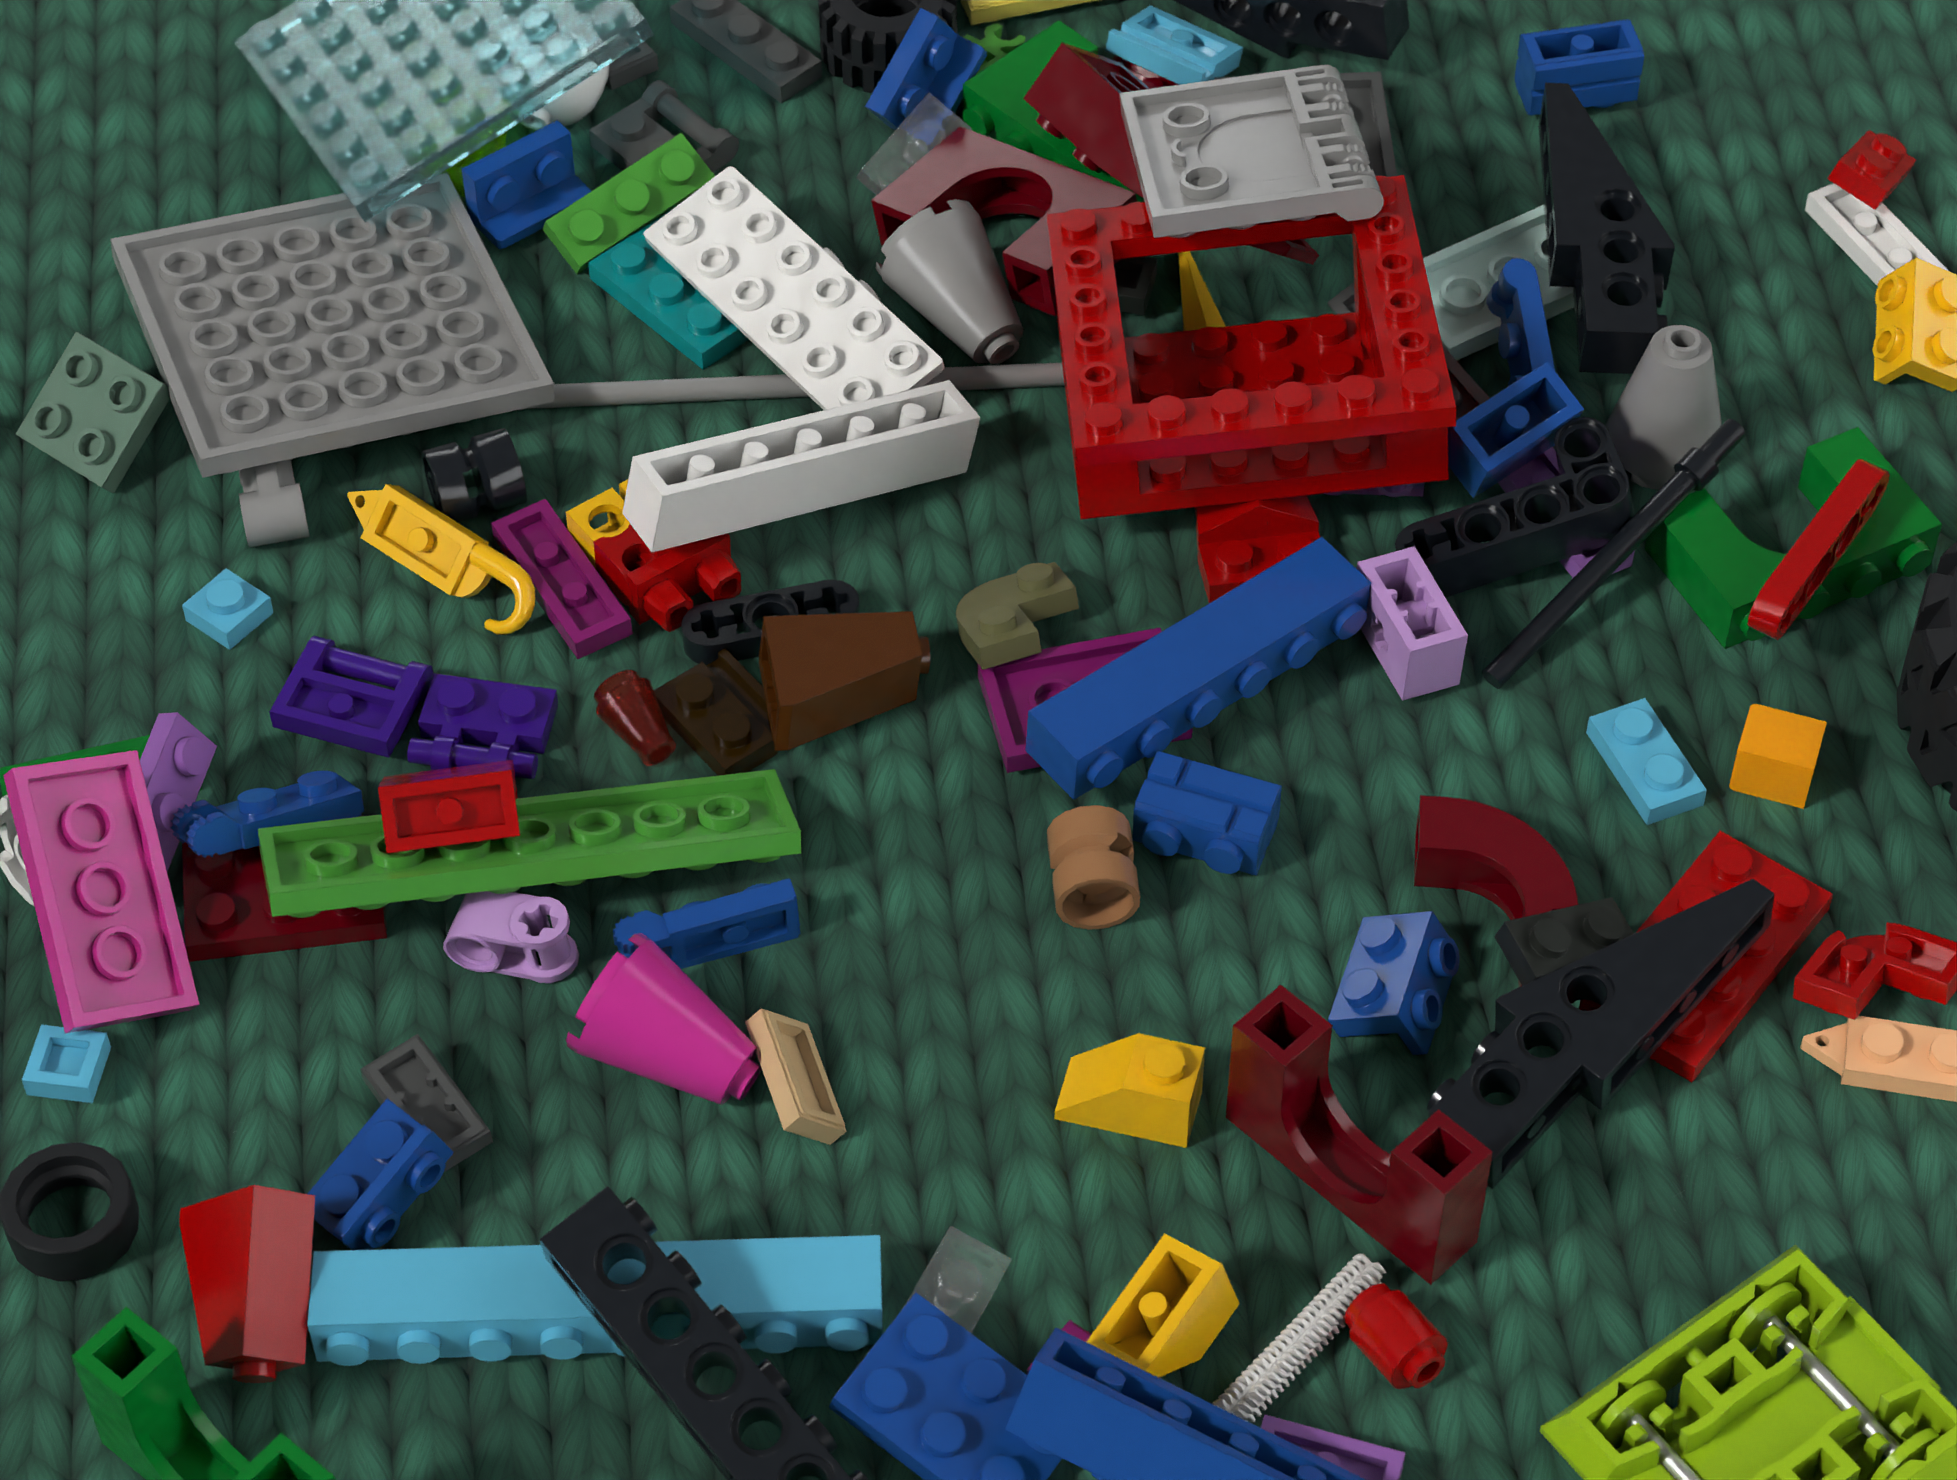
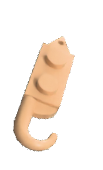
M1858 1016L1855 1020L1848 1018L1844 1024L1803 1036L1800 1046L1801 1050L1840 1074L1841 1084L1957 1102V1030Z

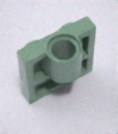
M75 332L16 435L98 486L115 493L170 399L168 386L93 340Z

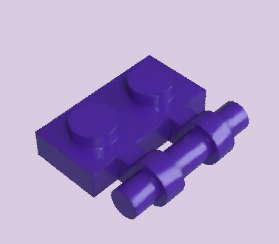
M434 673L418 720L421 738L434 739V741L411 738L407 751V760L409 763L430 765L431 770L513 760L515 777L534 779L538 767L537 754L519 751L544 754L559 706L557 690ZM466 743V744H473V745L488 746V747H490V748L478 747V746H471V745H463V744Z

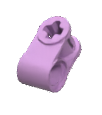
M484 891L465 894L443 943L447 956L465 969L475 972H494L515 976L538 983H554L563 980L572 974L579 960L576 943L567 934L570 920L566 907L559 900L551 897L533 896L516 892L496 894ZM547 915H550L553 928L550 927ZM536 952L539 954L541 965H539Z

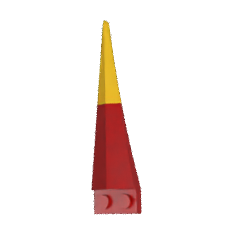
M1190 251L1179 252L1178 260L1184 331L1197 330L1204 327H1225ZM1307 495L1195 507L1198 565L1208 602H1213L1320 538L1319 521Z

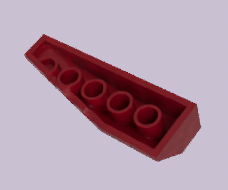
M1062 42L1023 99L1040 113L1036 118V122L1043 129L1063 140L1066 137L1076 146L1072 154L1078 161L1097 173H1101L1104 170L1134 193L1143 197L1121 115L1119 93L1150 88L1120 62ZM1304 239L1248 245L1311 265L1320 256Z

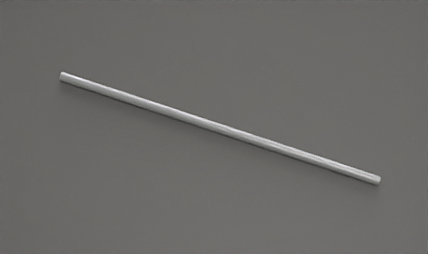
M1062 362L945 367L941 373L924 385L927 386L950 380L958 391L1065 386ZM786 374L554 384V402L526 409L809 396Z

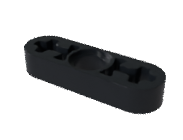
M831 579L699 604L691 608L682 619L684 651L692 661L698 664L703 662L705 665L717 660L718 652L725 648L737 661L759 657L762 629L754 623L760 617L768 614L780 616L799 615L800 611H804L805 615L829 614L826 609L827 607H835L838 614L860 613L859 596L850 584ZM738 623H743L744 633L738 634ZM714 630L717 637L707 638L704 631Z

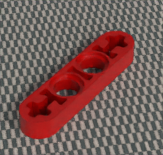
M1858 459L1763 585L1751 608L1747 623L1749 627L1775 640H1779L1786 633L1877 508L1889 481V471L1863 459Z

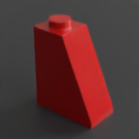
M251 1185L180 1208L179 1224L205 1365L233 1369L232 1379L246 1383L276 1381V1372L305 1365L315 1195Z

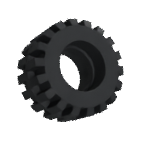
M818 0L820 47L823 63L828 64V71L834 77H843V83L852 88L856 86L863 87V92L873 93L920 8L939 16L957 33V0Z

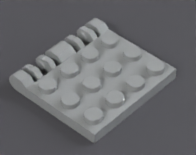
M1331 65L1310 66L1119 93L1121 115L1154 238L1165 236L1184 238L1196 232L1223 228L1241 230L1250 228L1258 223L1287 219L1306 221L1314 218L1316 215L1337 213L1347 221L1362 220L1377 215L1383 207L1384 199L1374 170L1370 169L1368 165L1370 163L1367 150H1365V144L1353 110L1348 106L1347 102L1349 100L1339 71Z

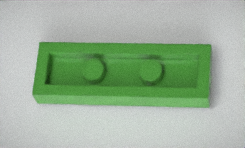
M681 132L545 221L543 231L574 272L579 274L589 267L588 262L678 206L713 179L715 175Z

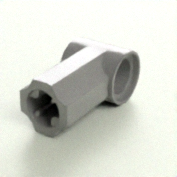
M291 460L239 470L240 482L243 486V493H239V501L249 548L310 537L300 483L295 484Z

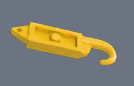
M385 484L383 490L347 493V497L364 529L360 538L448 595L462 598L475 596L487 586L492 577L508 586L515 596L514 610L505 620L487 619L484 622L486 630L498 635L512 634L523 628L531 618L535 606V587L530 575L521 565L489 546L488 541L401 486Z

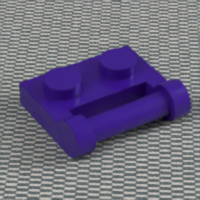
M314 635L305 646L269 711L272 726L390 758L419 701L423 702L426 699L434 675L433 667L411 661L406 666L336 648L333 640ZM330 671V672H334V673H338V674H342V675L354 677V678H357V679H361V680H365V681H369V682L381 684V685L388 686V687H392V688H395V689H394V690H391V689H387V688L375 686V685H372V684H368V683H364V682L352 680V679H349V678H345V677H341V676L329 674L328 672Z

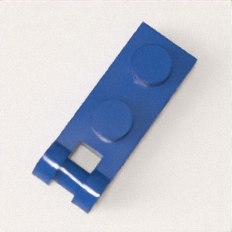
M1511 259L1504 265L1498 276V281L1494 283L1486 297L1488 309L1494 315L1500 317L1501 320L1498 346L1501 357L1508 358L1511 375L1508 386L1547 361L1555 370L1536 269L1525 259Z

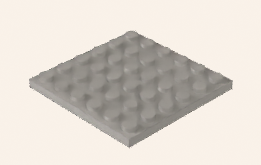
M448 173L110 239L113 260L162 380L168 386L169 397L202 478L554 402V383Z

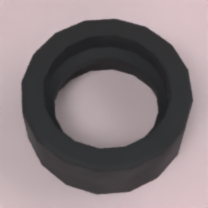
M75 1142L54 1144L35 1152L10 1172L0 1192V1220L17 1261L34 1275L60 1282L86 1279L109 1269L128 1252L139 1229V1206L131 1180L122 1162L101 1147ZM87 1185L102 1189L109 1196L110 1207L106 1215L91 1229L76 1236L53 1239L35 1234L29 1225V1217L34 1207L47 1195L62 1188Z

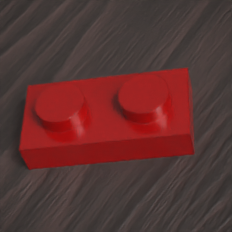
M1869 129L1838 161L1827 179L1876 210L1906 178L1917 160L1906 153V147L1896 138L1885 133L1876 134Z

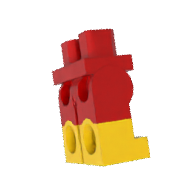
M628 479L619 483L620 495L612 487L566 511L568 531L595 569L607 581L615 596L623 604L629 606V613L639 625L652 618L670 633L681 627L684 615L693 608V600L690 597L704 591L712 601L734 598L741 592V573L731 558L730 535L728 533L652 553L622 513ZM607 512L608 523L593 529L589 524L592 518Z

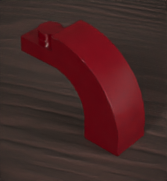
M1420 795L1415 828L1414 887L1458 889L1478 894L1500 907L1510 920L1578 905L1574 882L1562 858L1552 845L1528 824L1509 813L1480 802L1459 798Z

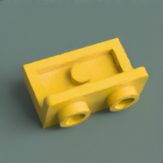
M1914 258L1881 278L1878 282L1875 294L1877 312L1876 333L1873 343V379L1886 385L1906 373L1954 392L1957 390V274L1919 258Z

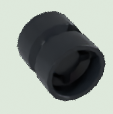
M505 428L471 437L468 448L463 449L456 442H452L421 452L423 469L434 507L456 522L477 517L480 506L485 505L492 512L527 502L526 486L520 462L510 435ZM472 470L476 485L466 487L462 473Z

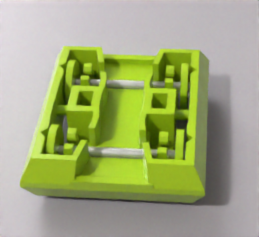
M1796 1244L1540 1426L1542 1435L1583 1480H1957V1408L1940 1392L1941 1387L1851 1296L1847 1297ZM1780 1345L1788 1354L1775 1364L1777 1350ZM1682 1381L1677 1407L1671 1410L1664 1403L1667 1395L1666 1392ZM1883 1454H1885L1887 1458L1880 1465L1881 1457Z

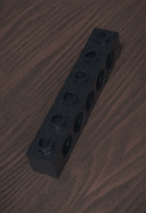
M607 1186L539 1239L549 1264L726 1480H797L805 1476L817 1477L820 1480H868L858 1469L848 1476L833 1458L831 1453L838 1449V1445L828 1430L813 1414H809L803 1420L785 1400L792 1393V1390L780 1372L766 1358L756 1365L740 1345L747 1338L741 1326L722 1304H719L713 1310L707 1306L695 1291L702 1282L694 1269L677 1250L668 1256L664 1254L650 1237L657 1231L654 1222L633 1197L622 1203L610 1187ZM623 1259H635L642 1262L646 1268L643 1275L637 1281L621 1285L608 1279V1273L615 1263ZM677 1312L690 1319L691 1322L686 1332L677 1338L663 1339L652 1332L655 1321L666 1313ZM711 1367H725L736 1375L733 1385L727 1391L720 1394H708L696 1386L699 1376ZM758 1421L774 1423L782 1431L778 1442L765 1450L751 1449L741 1440L746 1428Z

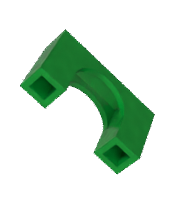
M1060 20L963 83V125L967 129L1132 191L1104 170L1101 173H1097L1078 161L1072 154L1076 146L1066 137L1063 140L1043 129L1036 122V118L1040 113L1023 99L1062 42L1098 55V46ZM1136 194L1137 202H1144V198Z
M1859 427L1807 447L1798 489L1814 508L1819 511L1858 459H1863L1889 471V481L1871 517L1795 620L1813 618L1829 606L1851 597H1864L1876 587L1902 576H1915L1931 565L1942 523ZM1705 488L1701 491L1690 493L1646 538L1645 550L1724 649L1747 640H1759L1766 635L1747 625L1748 617L1763 585L1786 554L1766 549L1749 540L1734 525Z
M127 1306L71 1356L102 1444L145 1480H335L333 1474L282 1433L268 1444L251 1462L248 1461L217 1430L197 1403L189 1387L177 1347Z

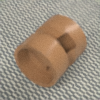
M1091 805L1065 811L1053 819L1047 828V844L1050 868L1055 869L1052 884L1056 913L1060 919L1073 927L1091 930L1112 927L1132 917L1140 907V891L1137 870L1133 863L1134 849L1130 822L1126 816L1111 807Z

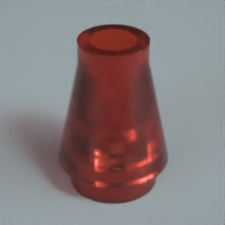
M624 670L606 679L596 689L594 700L598 704L596 708L597 716L639 756L644 765H656L667 759L674 752L676 743L668 731L649 679L640 677L635 670Z

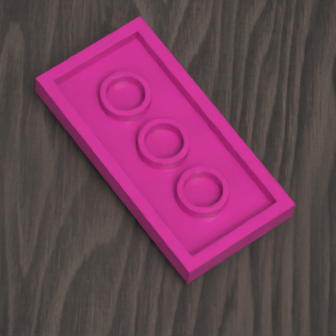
M137 750L16 767L5 773L3 777L65 1034L190 1011L198 1006L199 1000Z

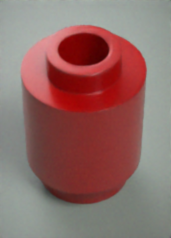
M1384 1283L1375 1284L1361 1292L1347 1308L1344 1322L1350 1328L1349 1336L1351 1341L1394 1388L1404 1389L1410 1386L1421 1388L1429 1384L1440 1374L1445 1365L1444 1355L1448 1346L1447 1339L1404 1292L1391 1290Z

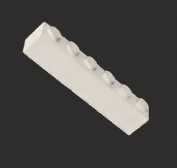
M947 380L632 456L622 513L653 553L966 473L981 417L951 381Z

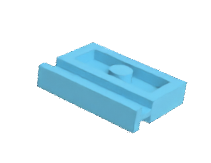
M1150 5L1124 21L1120 31L1114 28L1109 31L1105 51L1181 85L1214 80V77H1224L1239 67L1243 47Z

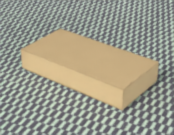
M758 1010L745 1023L751 1040L757 1047L755 1051L783 1130L831 1145L847 1131L808 1024L768 1010Z

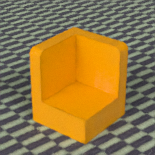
M1752 704L1749 708L1737 749L1729 788L1736 792L1804 809L1827 722L1760 704Z

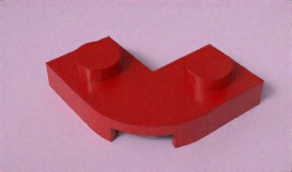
M1889 922L1886 924L1885 935H1865L1846 939L1843 932L1838 930L1823 941L1795 976L1793 999L1853 1020L1859 1016L1882 984L1911 993L1921 999H1929L1946 1005L1957 991V942L1913 927Z

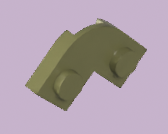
M1056 562L1028 564L1021 567L1014 574L988 581L968 592L957 605L956 618L960 639L982 670L1041 653L1039 632L1032 622L1079 609L1076 587Z

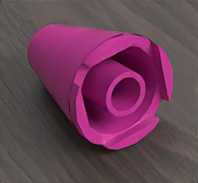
M642 933L634 934L628 940L638 948L629 958L617 951L593 983L575 1015L577 1019L586 1024L582 1034L578 1038L568 1032L566 1038L567 1047L582 1056L723 1105L731 1096L741 1101L755 1083L762 1069L761 1065L754 1062L757 1055L755 1051L756 1045L652 939Z

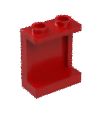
M513 760L384 776L378 786L387 853L520 836L516 804L518 794Z

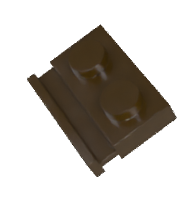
M726 648L718 652V659L707 666L701 662L651 692L653 708L718 776L749 772L778 754V751H775L764 688Z

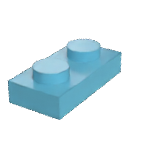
M1646 698L1589 717L1587 735L1646 825L1704 806L1707 789Z

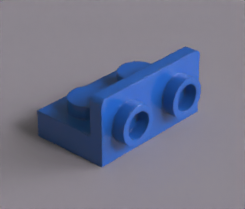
M920 8L865 107L890 128L929 148H934L963 99V83L977 74L987 56V52L981 46L959 36L939 16Z
M558 120L462 168L468 214L473 224L498 249H504L543 229L545 221L591 192V189L575 175L571 133Z
M387 1098L307 1193L315 1195L314 1220L351 1250H374L379 1248L393 1237L399 1227L400 1217L418 1195L429 1191L440 1180L445 1170V1163L454 1152L432 1130L424 1124L418 1123Z

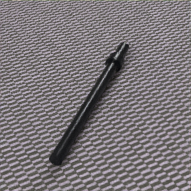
M1728 419L1700 448L1692 447L1674 465L1675 474L1482 671L1484 678L1493 687L1500 689L1693 490L1701 491L1719 473L1717 465L1746 436L1743 427L1735 420Z

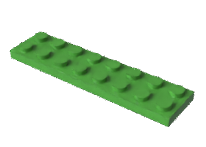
M775 769L516 799L520 836L394 853L386 852L381 814L258 828L260 855L272 917L288 915L295 918H306L317 915L325 910L350 907L373 910L384 907L392 902L417 899L440 902L459 894L484 891L507 894L526 886L551 883L561 886H573L593 878L618 875L626 878H640L650 874L652 871L677 868L706 870L718 863L743 860L766 863L775 861L781 856L801 854V830Z

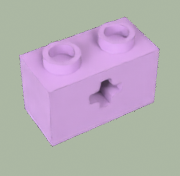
M1415 546L1357 562V570L1372 583L1367 607V619L1361 627V631L1401 700H1407L1459 685L1468 634Z

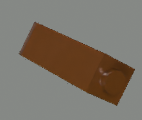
M913 611L763 616L759 667L775 751L790 750L916 700L919 675L929 673L930 647L927 636L918 637Z

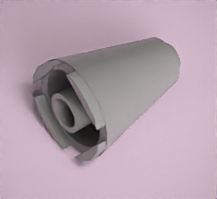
M959 199L947 201L952 209L937 215L931 207H928L900 225L885 241L881 251L886 259L883 265L876 261V270L885 284L976 363H1002L1018 350V341L1023 334V327L980 215L968 201Z
M1671 325L1657 331L1606 422L1605 427L1609 431L1624 469L1632 473L1630 481L1641 487L1659 490L1675 474L1674 465L1692 447L1700 448L1722 426L1713 351L1708 337L1698 329L1686 325Z

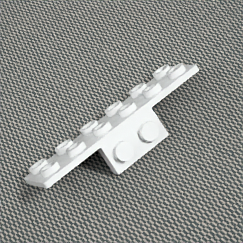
M732 166L724 169L644 231L647 243L823 410L923 387L945 368L942 358L883 305L877 294L865 281H857L845 270L839 258L829 248L825 247L822 249Z

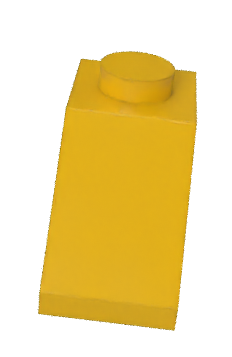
M1137 1033L1072 1056L1055 1108L1054 1119L1187 1148L1202 1095L1205 1047Z
M1164 1233L1089 1337L1087 1343L1159 1378L1201 1360L1240 1302L1222 1263Z

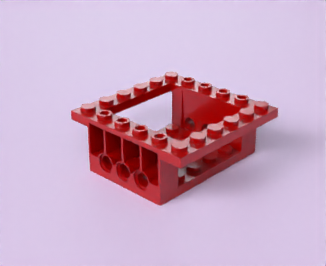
M1404 175L1376 176L1384 199L1383 207L1377 215L1371 218L1347 221L1337 213L1316 215L1314 218L1306 221L1287 219L1258 223L1250 228L1241 230L1223 228L1196 232L1184 238L1169 236L1154 238L1145 202H1134L1125 206L1089 210L1072 209L1067 212L1047 214L1061 359L1080 519L1448 480V427L1456 426V404ZM1352 234L1355 294V312L1323 314L1316 317L1280 321L1266 320L1252 324L1204 327L1197 330L1161 334L1147 333L1133 337H1124L1113 262L1115 259Z

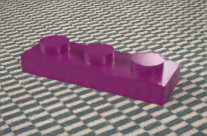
M546 498L491 522L494 540L506 557L521 565L530 575L535 587V599L577 659L633 634L631 618Z

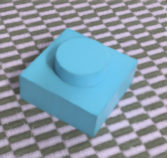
M227 568L182 604L185 619L188 623L229 650L273 614L270 597Z
M41 1024L22 1078L26 1094L29 1096L93 1103L111 1049L107 1032L83 1030L65 1034L64 1027Z

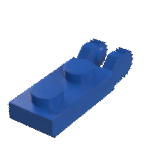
M313 771L300 776L296 784L275 790L271 788L246 790L238 795L237 801L214 806L204 799L193 802L191 806L185 805L182 809L178 808L179 811L177 813H173L174 818L170 820L172 822L170 828L174 831L172 834L182 843L186 842L188 847L198 856L202 855L206 858L207 855L213 857L215 853L221 855L242 848L249 849L259 846L258 828L361 816V812H364L362 791L335 772Z
M790 878L770 884H755L744 891L706 902H691L680 909L663 913V916L648 910L634 913L633 917L627 915L625 919L620 918V922L615 923L616 928L613 929L614 944L620 950L619 953L627 958L638 948L628 939L634 934L642 933L652 939L680 969L799 938L798 935L801 934L797 896Z

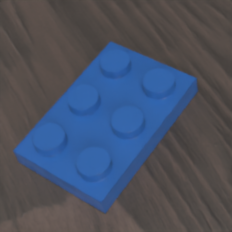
M915 1292L836 1393L828 1407L923 1480H1047L1063 1459L1057 1455L1041 1453L1030 1447L1023 1438L1005 1430L1027 1375L917 1292Z

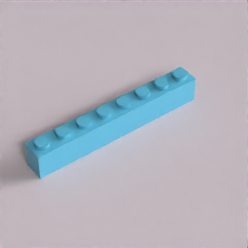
M880 1235L655 1241L666 1256L677 1250L687 1260L702 1282L695 1291L711 1310L722 1304L731 1313L747 1336L740 1343L743 1349H759L767 1353H784L796 1347H831L839 1351H854L866 1345H875L883 1335ZM541 1245L313 1252L308 1329L317 1362L331 1361L338 1365L354 1366L362 1364L366 1360L402 1359L409 1363L425 1364L433 1362L438 1358L474 1357L475 1359L487 1362L501 1361L509 1356L545 1355L559 1360L572 1359L580 1354L617 1353L625 1357L549 1264ZM623 1259L612 1266L608 1273V1279L616 1284H631L643 1275L646 1266L635 1259ZM666 1313L655 1321L652 1332L663 1339H674L686 1332L691 1321L681 1313Z

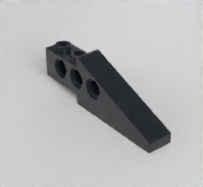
M1174 0L1287 59L1298 44H1304L1315 48L1362 55L1368 58L1389 60L1409 28L1407 0Z
M1545 83L1539 118V139L1549 285L1573 287L1579 372L1633 374L1654 334L1668 326L1667 316L1657 315V308H1661L1663 291L1667 290L1675 244L1569 84Z
M1748 880L1501 995L1495 1002V1031L1489 1033L1481 1041L1471 1058L1472 1065L1457 1081L1453 1078H1448L1437 1088L1427 1105L1429 1117L1439 1109L1493 1152L1487 1183L1493 1189L1579 1095L1583 1096L1600 1110L1609 1103L1768 929L1771 924L1775 894L1756 880ZM1587 999L1597 1002L1600 1007L1595 1010L1584 1011L1574 1007L1572 1003ZM1541 1045L1549 1046L1558 1053L1552 1057L1540 1058L1530 1054L1528 1051L1533 1047ZM1501 1092L1512 1096L1515 1100L1510 1104L1501 1106L1493 1105L1484 1098L1489 1094Z

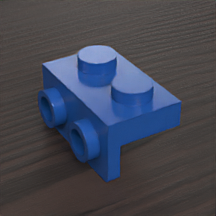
M1433 911L1363 917L1328 1018V1022L1333 1025L1332 1028L1339 1037L1398 1033L1413 1055L1428 1053L1435 1030L1439 1027L1442 1020V1008L1452 977L1459 968L1458 947L1455 941L1449 937Z

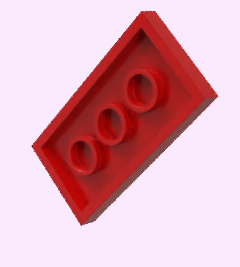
M1721 830L1637 931L1639 932L1751 879L1756 880L1775 894L1771 924L1768 929L1650 1057L1691 1083L1829 910L1833 893ZM1580 1000V1010L1591 1011L1600 1007L1597 1002L1592 1000Z

